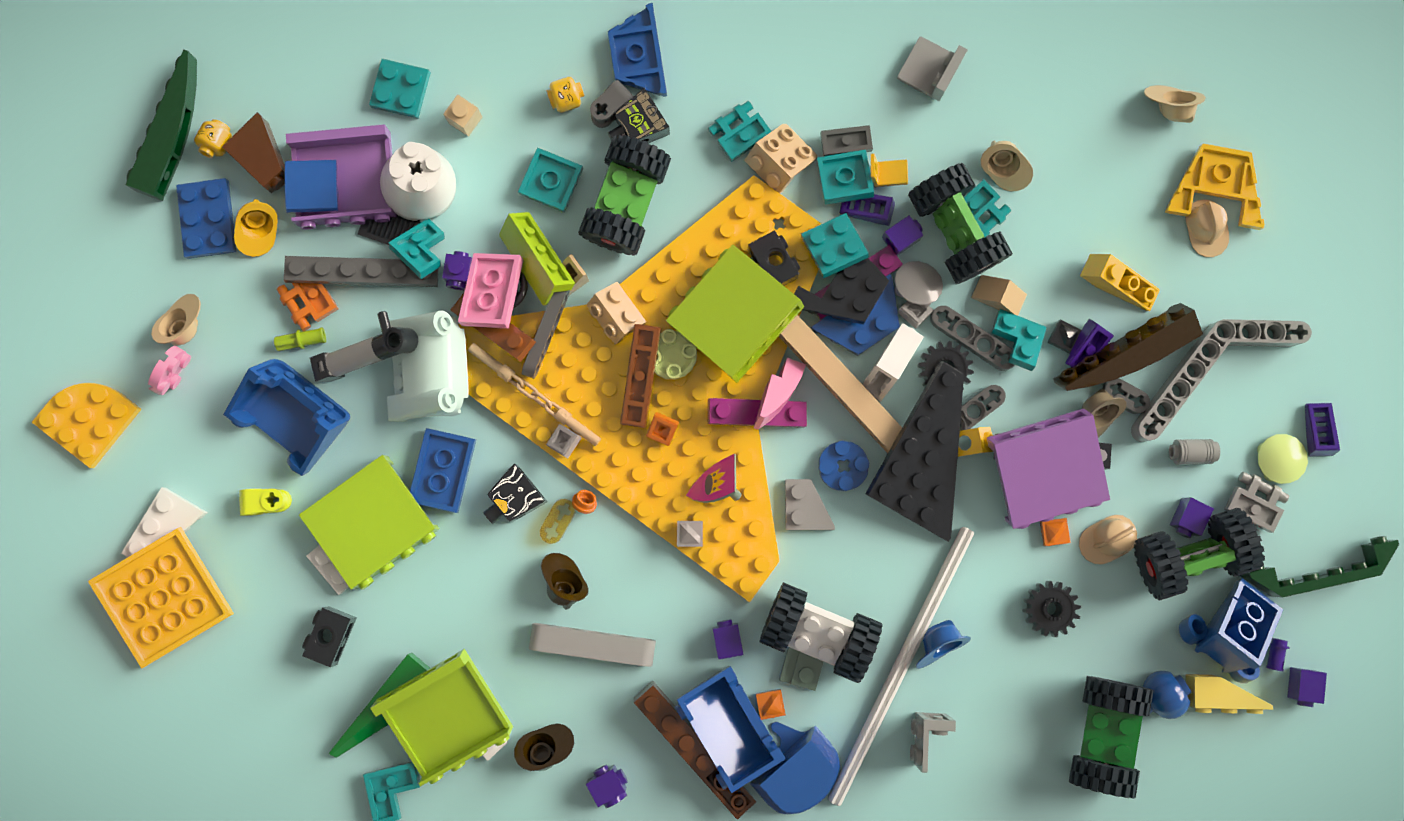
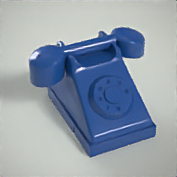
M1241 578L1235 582L1232 590L1208 625H1206L1202 617L1193 614L1180 622L1179 634L1185 643L1190 645L1196 644V653H1205L1223 667L1222 673H1229L1234 681L1246 684L1257 679L1260 675L1259 667L1262 665L1283 609Z

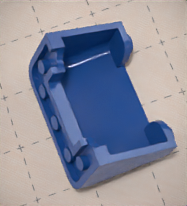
M270 359L248 368L223 414L237 427H250L255 424L291 453L287 458L290 469L301 476L307 474L350 420V414L342 406L288 364L278 359Z
M731 666L725 667L676 699L679 703L675 706L682 720L688 718L718 769L719 774L716 775V778L723 790L728 787L731 793L786 759L780 748L772 741V736L745 694L741 684H738L737 676Z

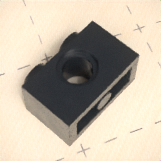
M775 230L748 244L747 250L753 261L783 286L798 279L800 266L794 256L790 258L786 251L788 248L786 240L782 235L778 236ZM777 255L782 259V263L774 266L770 264L769 257Z
M330 606L322 607L313 618L312 624L315 626L312 633L308 634L303 642L302 648L305 650L302 656L328 667L338 665L357 617ZM325 629H329L332 633V640L330 642H326L323 639Z

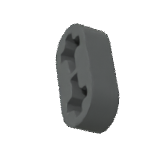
M1118 378L1105 382L1102 387L1113 398H1123L1127 402L1125 410L1132 414L1142 413L1149 408V396L1144 391ZM1117 384V390L1123 393L1124 395L1115 394L1113 396V390L1110 388V386H1114ZM1128 397L1133 399L1140 397L1139 402L1142 406L1135 408L1134 401L1128 399Z

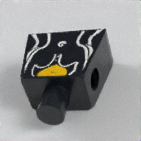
M513 464L488 492L487 495L494 504L485 510L483 514L492 524L503 515L509 522H514L548 501L517 464Z

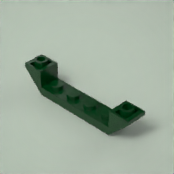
M1386 536L1370 538L1371 543L1361 545L1365 561L1352 563V568L1343 570V567L1326 569L1327 574L1319 575L1318 572L1303 574V579L1294 581V578L1278 580L1275 567L1264 566L1259 570L1240 576L1271 597H1288L1381 576L1397 550L1399 541L1387 540Z

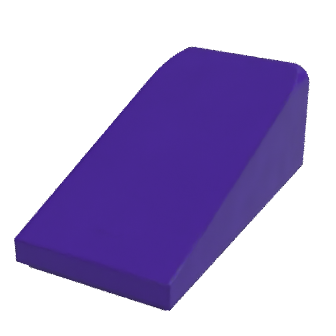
M1088 319L1065 364L1072 368L1082 362L1085 357L1102 350L1114 335L1098 323Z

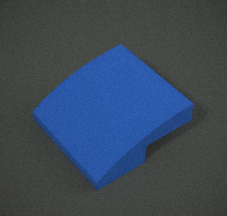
M336 160L285 161V202L287 213L338 211Z

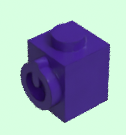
M454 251V254L446 253L442 278L445 280L447 288L465 291L472 258L469 257L468 253Z
M606 764L593 772L595 776L586 782V786L597 807L604 805L605 808H609L627 796V787L625 785L628 783L627 777L623 770H617L615 765L608 768Z

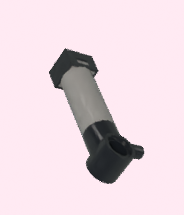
M381 311L377 315L382 334L331 353L323 352L309 357L315 382H332L345 377V374L401 353H412L418 345L417 333L410 328L391 327L388 313Z

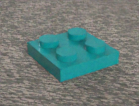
M381 58L369 102L370 107L419 119L431 72L429 69Z
M537 147L518 193L565 213L584 168L580 164Z
M866 149L817 157L825 205L874 197Z
M846 213L801 233V238L823 279L869 258L867 249Z

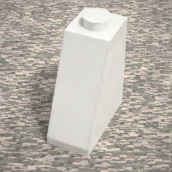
M903 323L862 384L880 402L897 382L923 339L922 335Z

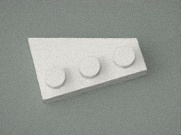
M161 487L121 554L129 557L179 527L185 533L190 529L191 525L198 519L203 518L208 512L169 489Z

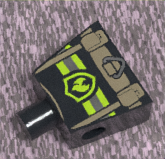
M644 88L615 112V120L619 126L608 132L611 140L613 136L621 135L623 137V135H626L630 138L635 137L640 141L644 140L651 143L670 135V127Z

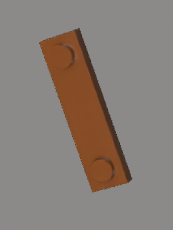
M464 293L450 309L458 317ZM511 323L509 328L472 326L520 362L536 343L535 340Z
M641 324L634 325L620 421L621 425L640 428L647 427L661 327Z

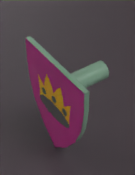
M732 454L711 466L698 478L686 496L702 503L716 502L729 496L734 501L739 500L741 493L736 489V455Z

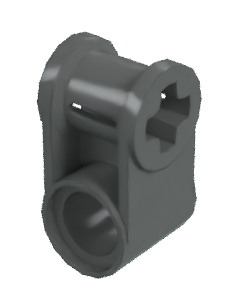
M618 80L614 81L591 104V119L593 124L599 128L608 127L615 120V112L634 97Z

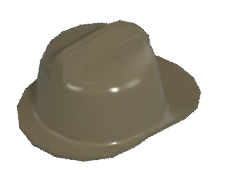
M1104 389L1097 391L1082 406V409L1093 414L1098 438L1124 412L1127 403L1123 398H1113Z

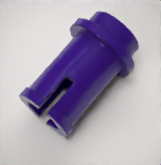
M1272 638L1266 668L1284 672L1286 650L1290 649L1287 646L1288 641Z

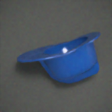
M946 620L932 626L927 630L923 639L926 655L918 661L916 668H924L947 653L964 646L971 640V637L962 636L951 620Z

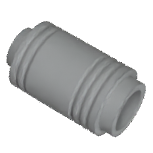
M1176 439L1169 447V457L1176 465L1213 464L1220 458V446L1218 442H1214L1212 439Z

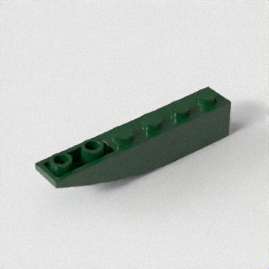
M183 49L181 56L176 59L173 75L166 82L163 98L156 106L154 119L146 129L145 140L142 146L138 148L136 161L126 177V186L160 201L164 200L181 160L194 112L197 87V59L187 50Z

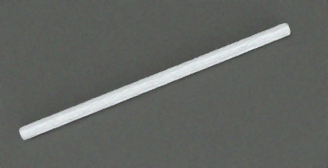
M966 527L960 528L828 797L831 803L837 806L842 805L974 535L972 530Z

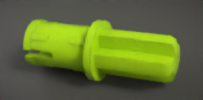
M323 327L307 331L299 329L296 333L276 336L274 338V346L277 351L298 347L304 349L305 346L326 343V334Z

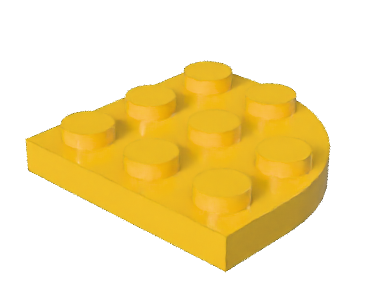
M81 383L67 387L53 396L32 423L86 466L95 468L141 411V408L111 387L96 383Z

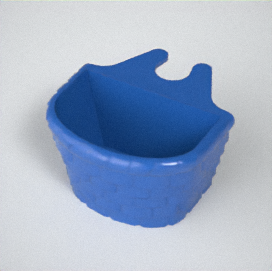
M773 722L771 729L779 735L781 739L779 748L786 759L753 779L750 785L768 806L777 813H801L820 803L832 790L840 771L838 753L816 726L808 731L801 732L782 723Z

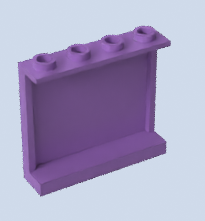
M385 124L286 134V144L291 148L292 161H337L338 211L295 212L296 217H291L293 223L301 229L310 230L315 229L316 225L338 227L341 225L340 223L350 222L352 225L365 224V220L375 219V222L382 223L390 221L391 217H396L397 214L385 202L380 187L382 169L392 156L391 133Z
M1080 409L987 437L988 446L994 451L1008 516L1005 517V521L1013 529H1024L1032 523L1050 521L1055 516L1073 514L1078 509L1097 507L1102 502L1110 500L1094 416L1087 410Z

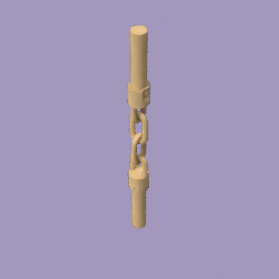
M474 343L469 347L468 351L493 369L497 376L505 382L512 383L521 393L544 407L561 424H566L595 447L601 441L600 437L574 419L571 413L547 399L535 387L515 375V371L506 364L502 365ZM524 385L533 390L531 395L522 389ZM537 397H540V398H541L542 400H544L546 403L544 404V403H543L542 401H540ZM552 406L558 409L556 413L550 410Z

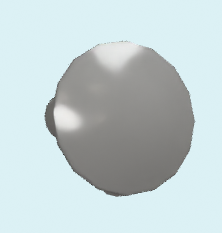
M920 261L908 262L902 265L896 272L894 291L896 295L903 297L910 303L927 308L942 294L943 283L941 276L936 269L927 263Z

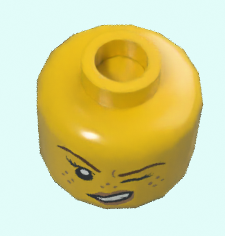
M565 77L550 83V89L546 90L552 109L556 108L558 112L563 113L580 107V98L584 97L580 82L575 83L572 77Z
M215 119L203 122L194 138L195 144L199 147L198 151L208 158L223 156L226 150L222 146L232 137V134L229 132L230 128L223 122Z

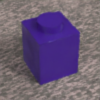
M908 215L886 230L882 235V239L887 246H891L898 256L921 240L923 228L916 219L913 220Z
M1192 497L1182 498L1170 526L1177 528L1176 533L1186 538L1202 536L1214 508Z
M732 619L717 622V627L712 628L718 660L744 655L738 623L732 624Z
M1290 667L1287 698L1297 700V705L1314 707V703L1324 704L1327 673Z

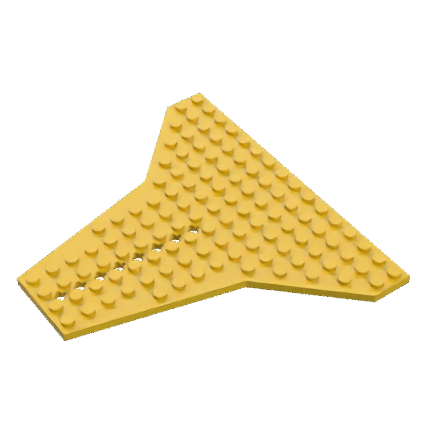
M753 175L619 285L646 320L644 325L661 327L660 333L667 329L677 331L666 321L669 312L673 307L679 306L690 288L697 286L702 280L704 272L708 268H712L719 261L720 254L725 249L735 245L751 258L747 250L748 244L775 230L778 236L782 235L788 245L786 251L790 258L794 256L800 266L798 279L785 285V287L793 294L798 286L810 292L818 268L801 238V233L822 223ZM780 218L783 219V224L786 227L784 229H774L775 223L773 222V220H779ZM777 255L770 256L768 259L770 264L774 266L782 263V259ZM587 304L563 309L535 379L522 375L527 355L520 362L472 326H461L458 324L460 328L464 329L466 339L468 395L748 602L753 599L779 563L759 429H755L754 426L708 424V399L762 400L765 387L771 375L776 376L787 349V345L779 336L738 383L731 379L726 372L697 347L696 363L686 376L676 380L664 379L654 372L647 427L640 428L620 424L633 332L626 335L619 343L614 344L606 336L604 329L597 319L591 315ZM545 311L511 316L510 323L534 340ZM474 343L502 365L506 364L515 371V375L527 381L547 399L571 413L574 419L600 437L601 441L595 447L582 437L568 459L546 445L548 440L561 423L549 414L544 407L521 393L512 383L505 382L497 376L493 369L468 351L469 347ZM526 385L522 388L531 395L533 390ZM537 397V398H538L540 401H542L544 404L546 403V402H545L544 400H542L540 397ZM552 406V408L550 409L554 413L558 411V409L554 406ZM656 412L679 421L669 446L646 437ZM566 424L563 425V426H565L566 428H568L569 430H571V431H573L574 433H576L574 430H572V429H571L570 427H568ZM732 454L736 455V489L741 493L739 500L734 501L729 496L716 502L702 503L686 496L693 484L711 466ZM677 521H703V547H677Z

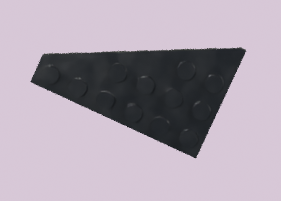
M940 361L865 494L949 542L952 534L964 374L947 363Z

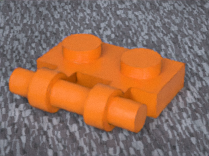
M292 283L294 288L288 290L285 284L276 289L281 296L279 299L283 306H287L291 312V319L295 324L299 325L302 331H306L311 327L307 320L310 315L313 316L315 321L319 322L339 309L324 284ZM298 297H301L306 305L302 309L299 308L295 301Z

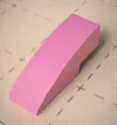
M787 358L780 370L779 377L771 375L763 393L754 424L755 429H760L770 422L786 405L803 375L806 364Z

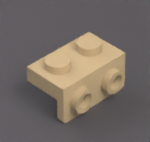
M618 282L595 293L587 303L591 315L597 319L604 329L606 336L614 344L619 343L626 335L632 333L635 324L644 325L646 323V320Z

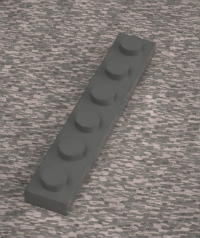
M285 256L284 281L285 283L438 287L439 268L420 279L400 259Z

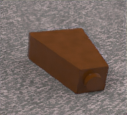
M257 112L222 148L272 194L274 191L281 189L285 184V164L269 123Z

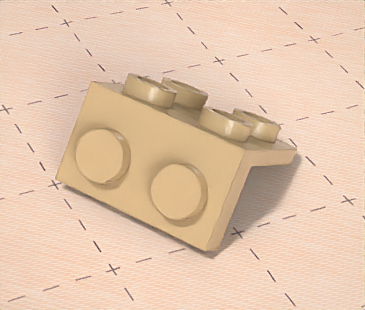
M782 124L756 142L744 161L771 188L778 193H782L798 173L817 159V154L787 124Z

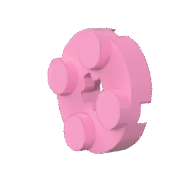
M173 346L166 351L165 354L169 357L164 362L159 360L150 375L148 385L152 387L149 390L158 395H164L169 388L174 390L179 385L181 377L178 375L182 368L184 369L191 360V355L177 346Z

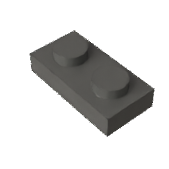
M870 125L823 130L820 132L823 156L865 149L866 152H872L873 150Z

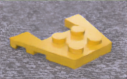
M1204 143L1200 145L1172 196L1165 213L1189 216L1191 214L1194 193L1241 201L1238 226L1256 230L1263 229L1265 224L1260 214L1261 201L1257 197L1255 186L1257 179L1252 152Z

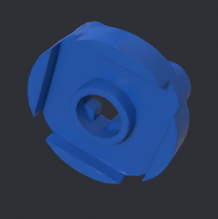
M839 441L829 445L821 453L818 463L819 474L822 481L831 489L848 491L859 487L868 475L869 460L866 453L857 444ZM839 460L842 462L847 460L849 462L848 467L850 470L848 472L845 470L842 472L838 471L839 465L837 462Z

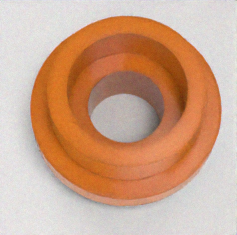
M581 490L573 496L572 505L578 512L590 514L596 509V496L591 491Z

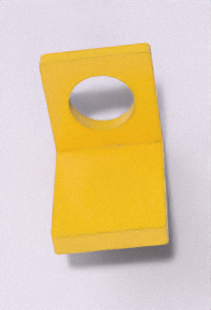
M875 153L871 154V178L874 186L907 185V159L877 162Z
M990 427L960 431L959 438L963 435L968 436L971 440V447L968 450H962L958 446V457L994 452L989 448L987 437L993 436Z

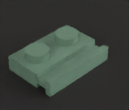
M788 647L779 681L815 691L823 661Z

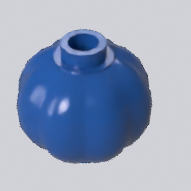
M1156 671L1144 681V688L1154 690L1150 713L1155 712L1166 719H1176L1186 713L1190 706V700L1187 695L1192 692L1181 675L1174 677L1169 671Z

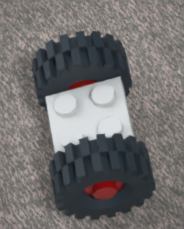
M783 582L769 611L759 642L783 653L787 647L833 665L834 674L860 683L869 669V664L873 660L883 624L859 613H856L853 621L809 604L806 602L808 592Z

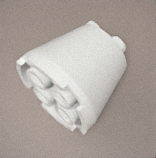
M408 142L397 149L385 163L381 172L380 187L389 208H392L402 218L417 221L430 219L435 216L438 217L449 208L456 193V178L452 166L444 156L424 144Z

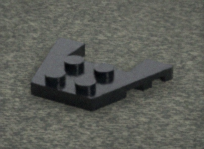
M867 258L837 272L822 298L798 286L794 295L802 301L804 305L802 310L808 311V313L816 315L819 313L832 316L835 319L864 325L889 280Z

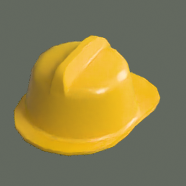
M254 199L253 202H249L240 208L235 221L234 241L238 250L243 254L252 257L262 256L273 247L278 223L277 213L274 208L266 203L259 202L258 199Z

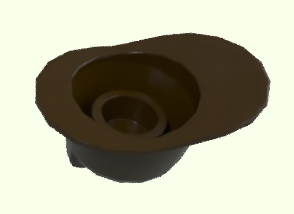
M551 553L544 557L541 562V570L547 582V595L553 603L563 606L565 610L570 609L577 601L585 599L589 588L575 562L567 555L561 553Z
M559 723L529 732L517 741L514 748V758L517 764L525 770L546 771L570 755L574 747V735L570 728Z

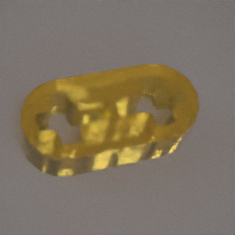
M560 499L555 502L540 529V536L543 541L554 544L563 538L576 513L572 501ZM567 503L571 513L570 515H564L560 521L557 519L560 515L558 507L559 505L564 506ZM555 522L559 523L556 528V532L559 533L557 538L551 537V539H548V533L545 531L546 528H552Z

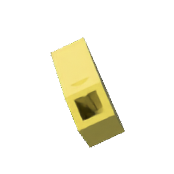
M1186 674V684L1192 692L1187 697L1190 700V706L1195 708V712L1212 713V708L1221 709L1222 713H1237V709H1246V713L1263 714V709L1273 710V705L1221 677L1209 674Z

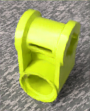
M272 488L239 490L240 516L283 512L292 503L291 495L285 490ZM279 497V502L274 503V499Z

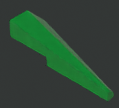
M413 653L407 654L329 754L337 758L388 726L382 714L375 717L370 709L378 698L427 671L430 667Z

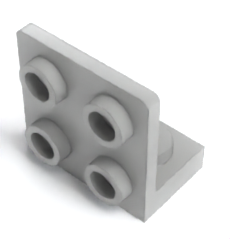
M919 37L897 79L940 101L968 49L959 45L954 53L923 37Z
M916 712L915 719L911 720V734L915 735V745L910 747V760L914 761V765L922 773L928 772L929 731H932L933 735L945 736L948 735V731L955 732L956 721L947 714Z

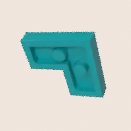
M426 219L390 241L389 249L422 279L441 267L440 259L429 249L443 241L445 235L430 219Z
M1000 309L996 315L991 333L1014 342L1009 363L1029 371L1034 370L1047 327Z
M413 762L363 774L373 821L400 820L402 817L396 793L420 788L418 784L420 781L419 773Z

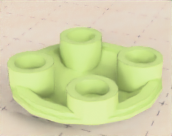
M672 329L664 330L660 333L655 373L664 379L673 380L686 376L696 363V347L678 331Z
M1276 434L1267 438L1257 448L1258 465L1266 480L1279 484L1291 483L1298 480L1305 473L1308 464L1307 452L1303 444L1295 437L1287 434Z

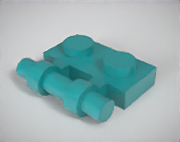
M749 101L742 105H736L732 108V112L725 117L720 116L714 120L715 123L708 127L712 136L720 131L724 134V136L718 139L717 143L731 162L752 149L756 142L772 132L759 113L752 117L748 116L747 113L753 109ZM739 119L742 123L731 130L729 125Z
M984 179L964 197L985 237L990 235L989 231L997 224L1001 225L1006 220V216L1011 212L1010 207L1006 204L998 209L994 203L1000 199V196ZM987 211L991 217L982 223L978 218Z

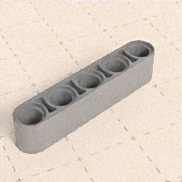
M532 623L529 649L652 667L656 640Z

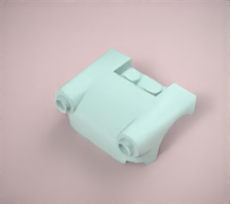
M445 311L390 320L391 327L413 329L418 336V345L412 353H401L392 357L395 395L387 396L388 421L406 422L413 418L459 415L464 398H468V372L464 329L459 327L455 317L450 316Z

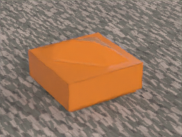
M656 412L646 437L669 446L679 421Z
M1067 518L1053 519L1046 522L1040 521L1043 546L1071 543Z
M781 689L756 693L761 720L786 715Z

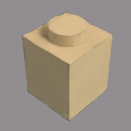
M458 94L443 114L450 125L468 137L483 118L476 106Z

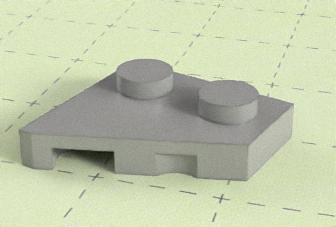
M811 479L785 480L786 530H835V526Z

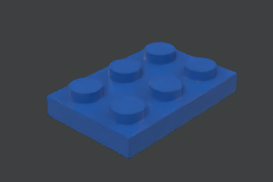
M222 178L176 185L184 257L191 259L237 252L234 241L229 180Z
M426 428L410 493L418 504L459 513L476 439Z

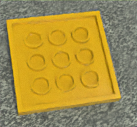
M181 527L88 581L141 669L234 614Z

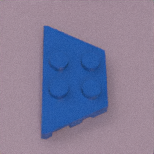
M649 3L645 6L644 10L635 16L631 15L625 19L623 24L617 25L608 31L615 81L618 80L621 84L640 90L645 88L647 92L666 97L667 90L653 3Z
M891 274L886 276L889 282L864 325L826 316L811 326L812 331L818 332L830 339L831 342L845 347L849 352L857 356L896 331L900 326Z

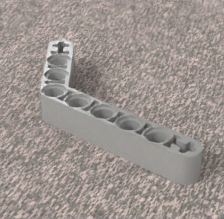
M1223 319L1210 324L1150 401L1149 408L1142 412L1131 427L1132 437L1139 442L1157 439L1227 346L1293 347L1305 343L1311 338L1312 331L1310 326L1303 321ZM1217 327L1223 330V338L1218 336ZM1242 328L1248 331V338L1242 335ZM1268 328L1273 332L1272 339L1267 335ZM1292 331L1296 335L1290 334L1286 336V333ZM1203 346L1209 351L1208 358L1202 353ZM1188 365L1194 369L1193 377L1187 373ZM1173 385H1176L1180 390L1178 397L1172 392ZM1159 404L1165 409L1163 417L1157 412Z

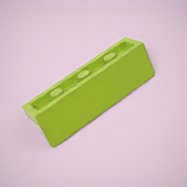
M530 212L509 213L499 236L511 255H520L523 258L522 273L542 305H548L554 292L572 290L575 282Z

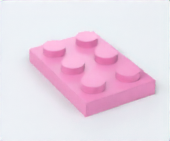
M473 253L458 318L461 326L509 328L523 264V258L520 255Z

